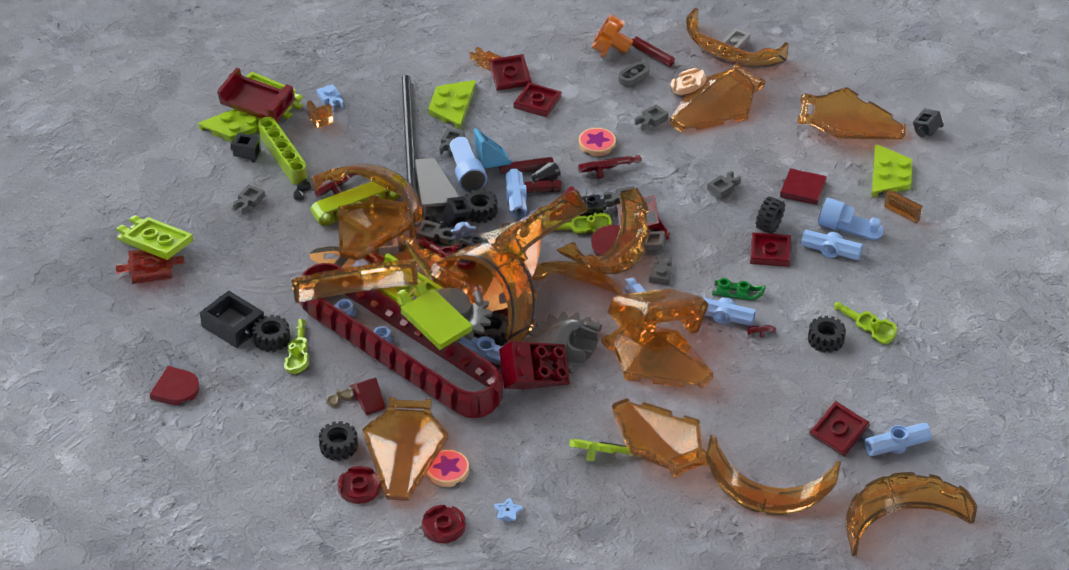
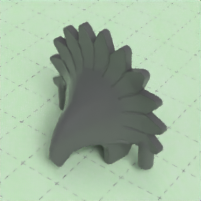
M442 288L436 290L473 325V331L463 337L473 340V332L484 334L482 326L491 325V321L487 317L492 316V311L485 309L489 306V301L483 300L481 291L474 292L476 303L471 304L468 296L462 289Z
M561 312L558 319L549 314L547 322L537 320V328L527 330L531 337L524 338L523 341L565 344L567 361L584 363L593 354L598 344L597 332L601 331L602 324L592 322L591 317L580 320L578 312L570 318L566 312ZM567 364L568 372L573 374L575 366Z

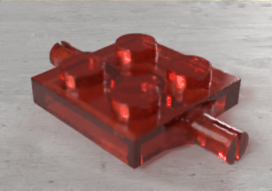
M136 250L128 252L129 259L127 264L115 266L116 273L129 271L132 284L172 279L171 270L173 265L185 263L183 255L166 260L146 251Z

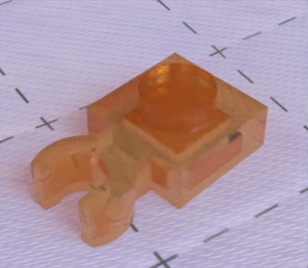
M479 47L475 48L476 53L469 52L471 60L477 61V65L489 71L488 60L501 57L489 50L483 52Z

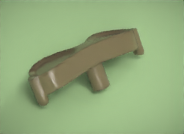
M353 388L343 391L337 389L336 394L326 398V404L335 408L341 399L346 401L353 400Z

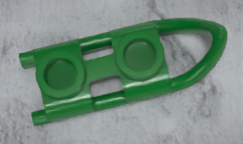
M727 278L715 280L714 285H717V291H712V295L751 301L760 298L764 294L766 286H753L747 281L733 283ZM729 290H737V293H729ZM750 290L759 291L756 295L749 296Z

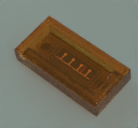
M892 190L886 192L885 208L916 224L920 221L922 205Z

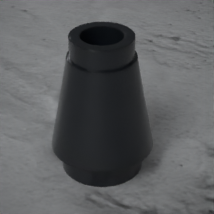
M548 162L534 174H531V178L534 183L535 181L556 180L561 175V172L555 162Z

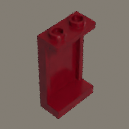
M237 67L217 90L220 104L261 119L271 117L276 122H278L295 100L293 86L286 84L283 89L273 87L243 76L240 68Z

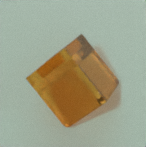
M311 100L307 101L308 118L316 128L333 123L332 106L330 104L316 108Z

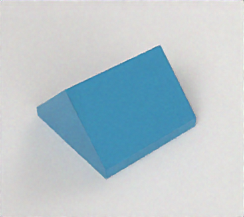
M474 129L475 153L484 168L511 164L512 161L502 146L479 129Z

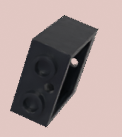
M229 290L200 312L202 327L235 348H238L253 336L252 328L254 323L258 322L259 318L263 319L264 311ZM229 308L246 317L234 327L218 319Z

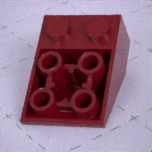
M511 341L499 349L504 389L524 390L570 384L565 344Z

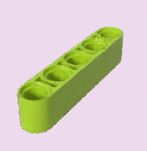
M271 117L260 119V138L290 182L297 185L304 181L305 178L307 179L305 161L275 119Z
M384 176L319 200L311 206L310 212L321 226H327L342 220L352 211L359 214L394 201L401 197L403 189L391 178Z

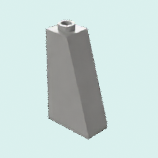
M435 158L415 159L423 219L429 213L435 218L442 217L448 204L447 198L459 197Z

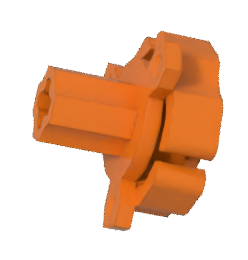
M613 14L605 20L592 44V48L601 53V58L605 57L610 46L625 54L633 43L632 39L619 32L624 26L625 21H621V19Z

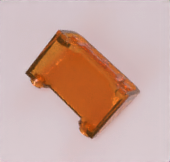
M669 288L616 296L611 301L608 314L634 342L643 341L644 337L642 335L647 330L653 332L656 324L662 322L682 320L681 322L690 334L698 333L708 309V302L702 296Z

